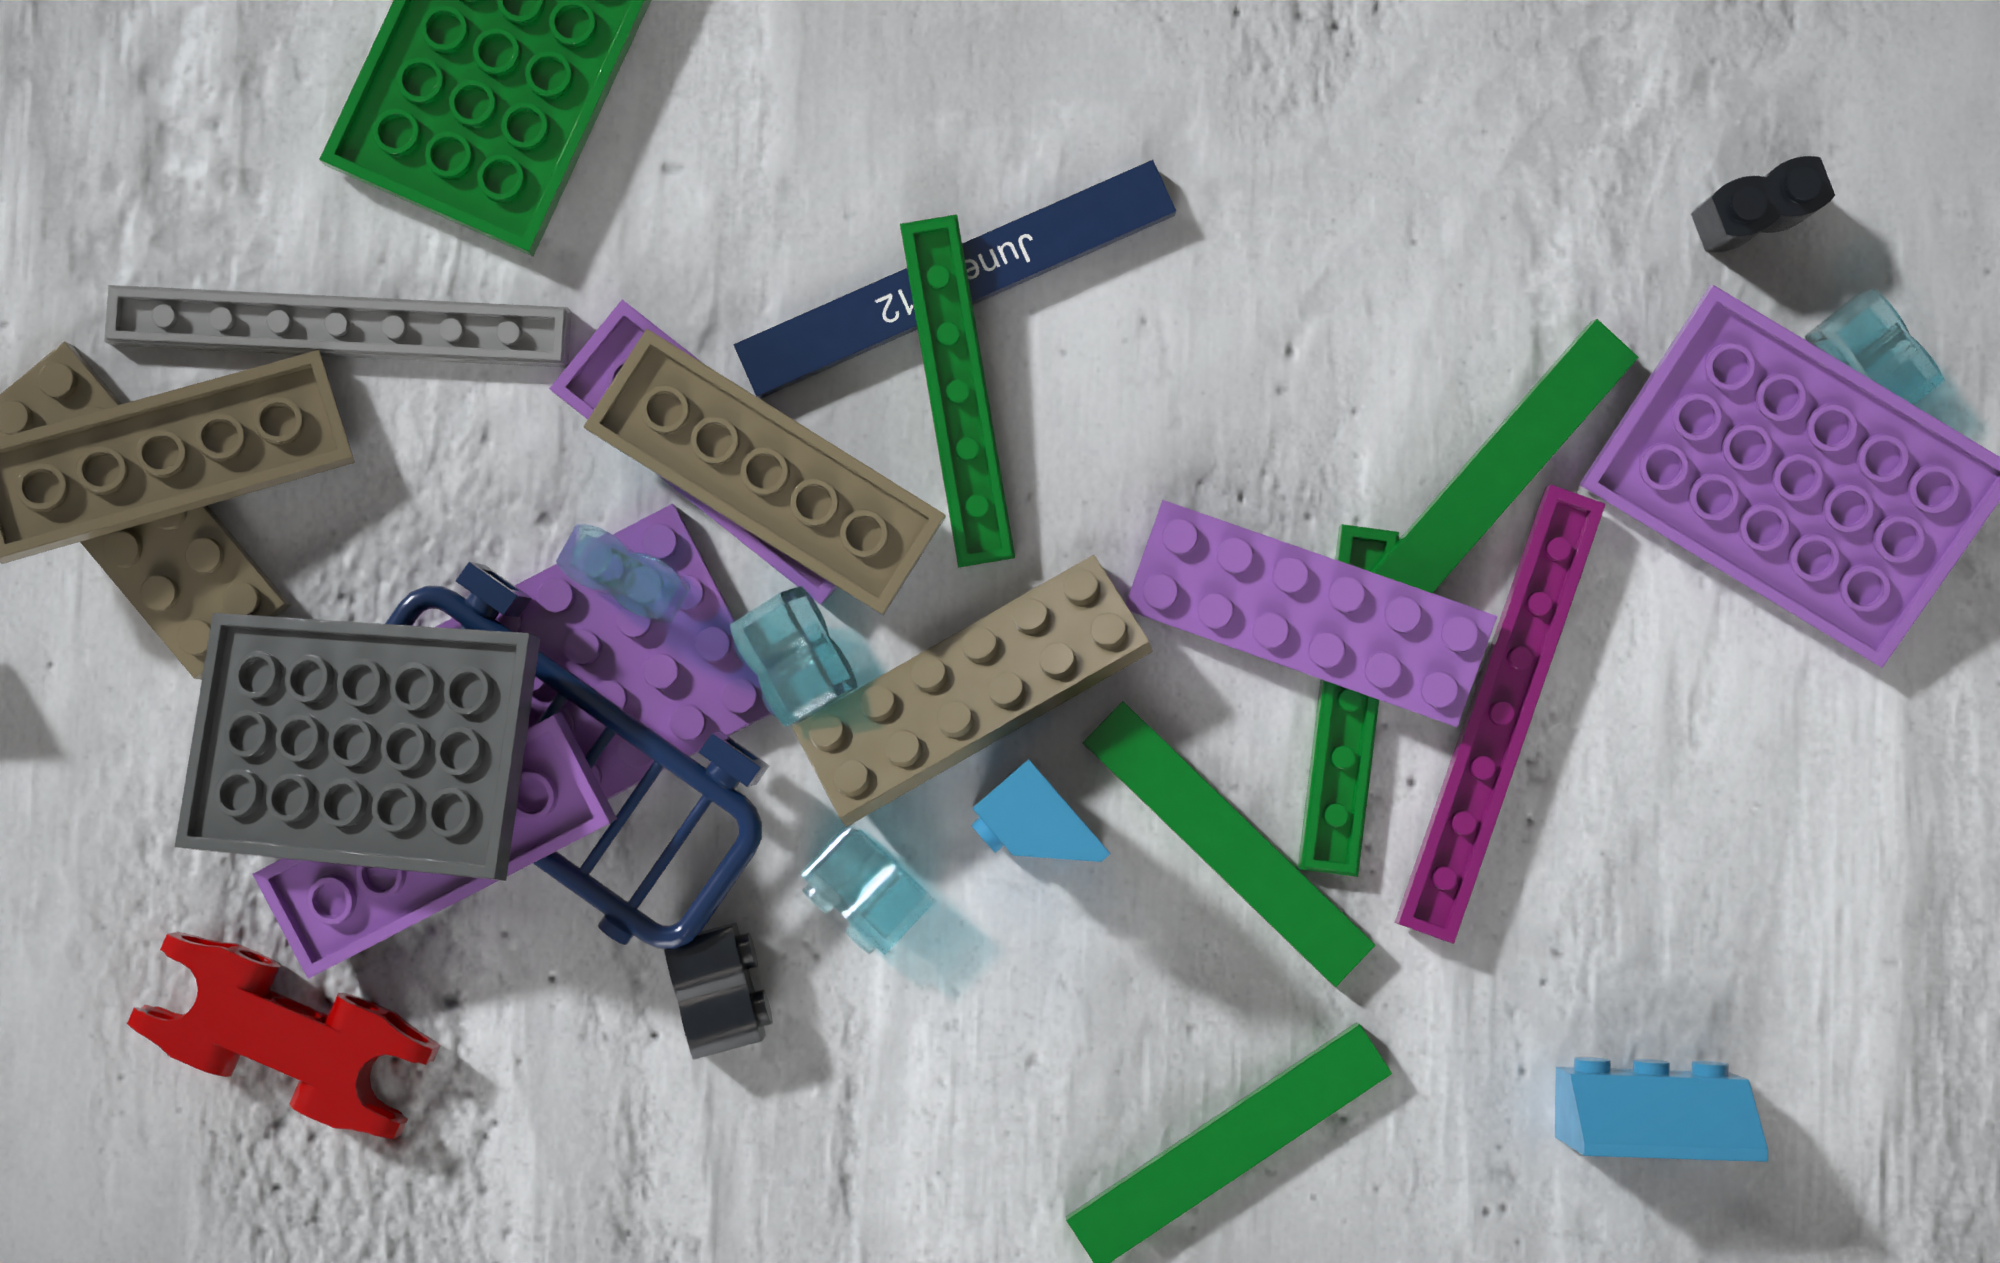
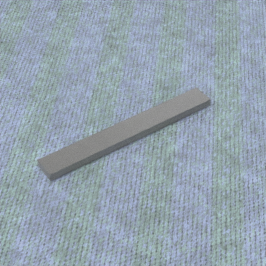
M108 285L104 342L112 346L296 355L319 350L321 356L566 368L569 360L571 310L568 307Z

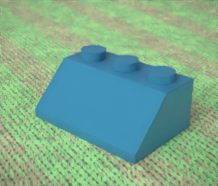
M1029 759L972 808L979 818L971 826L994 853H997L1005 846L1013 856L1102 862L1110 855V852Z
M1576 1057L1574 1058V1067H1556L1555 1138L1584 1156L1768 1162V1147L1750 1082L1746 1078L1729 1072V1064L1692 1061V1071L1670 1070V1062L1634 1059L1633 1069L1611 1068V1060Z

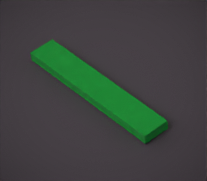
M956 214L901 223L900 230L958 568L1014 559L1015 552L958 216Z
M1598 319L1591 321L1371 572L1433 593L1639 357Z
M1342 524L1339 526L1335 560L1371 572L1399 540V532ZM1320 679L1297 869L1358 877L1379 700Z
M1124 701L1082 742L1088 750L1332 986L1336 988L1376 946Z
M1356 1022L1065 1216L1066 1221L1093 1263H1111L1390 1076L1392 1072L1361 1025Z

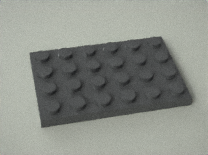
M213 613L175 847L506 881L541 638L530 633Z

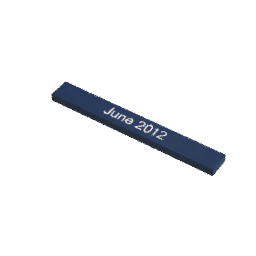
M1150 160L962 243L972 304H977L1174 217L1176 209L1154 161ZM907 268L733 344L756 397L759 399L764 398L917 330Z

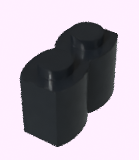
M1802 156L1781 163L1765 176H1746L1726 183L1697 206L1691 213L1705 251L1724 252L1744 245L1761 232H1781L1798 225L1827 205L1834 198L1835 193L1821 157Z
M732 923L702 931L689 944L676 949H664L671 982L679 1004L685 1036L693 1060L763 1041L766 1036L764 1026L772 1024L773 1020L765 990L755 992L749 969L758 967V962L750 933L740 935L737 923Z

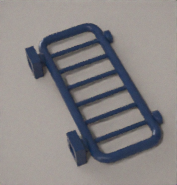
M468 562L456 579L458 584L470 591L467 598L444 586H424L411 591L398 604L385 624L413 626L424 611L438 609L462 625L460 629L512 632L495 620L499 613L505 616L519 617L532 598L486 565ZM539 651L535 677L558 692V694L537 724L558 714L566 701L569 700L606 726L585 756L590 768L596 763L615 734L653 759L654 762L616 815L617 820L608 826L580 868L557 851L533 864L602 912L604 916L597 926L614 941L627 945L632 937L635 936L642 942L657 949H676L689 944L703 930L758 849L762 840V821L757 808L745 795L736 790V787L739 783L746 787L757 785L770 765L723 732H716L710 735L698 752L711 761L708 767L705 768ZM665 768L701 793L702 796L627 902L593 878L590 873L662 769ZM713 802L736 819L739 826L737 839L684 916L676 924L670 926L661 925L638 910V908L709 805Z

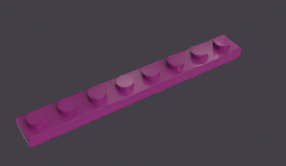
M1554 485L1545 487L1394 923L1452 944L1455 943L1606 504Z

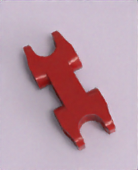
M182 932L168 933L160 950L167 957L180 962L191 970L197 982L198 992L196 1001L189 1012L184 1015L174 1013L159 1006L144 1005L141 1008L134 1007L127 1022L133 1030L159 1046L171 1058L206 1073L230 1077L242 1055L299 1080L289 1103L290 1107L298 1113L329 1127L359 1131L387 1139H395L402 1135L408 1118L399 1110L386 1105L377 1098L372 1090L370 1081L372 1066L382 1055L395 1056L414 1064L427 1065L430 1061L435 1060L441 1045L411 1026L396 1012L352 994L338 993L329 1015L270 990L281 965L275 960L240 944L209 940Z

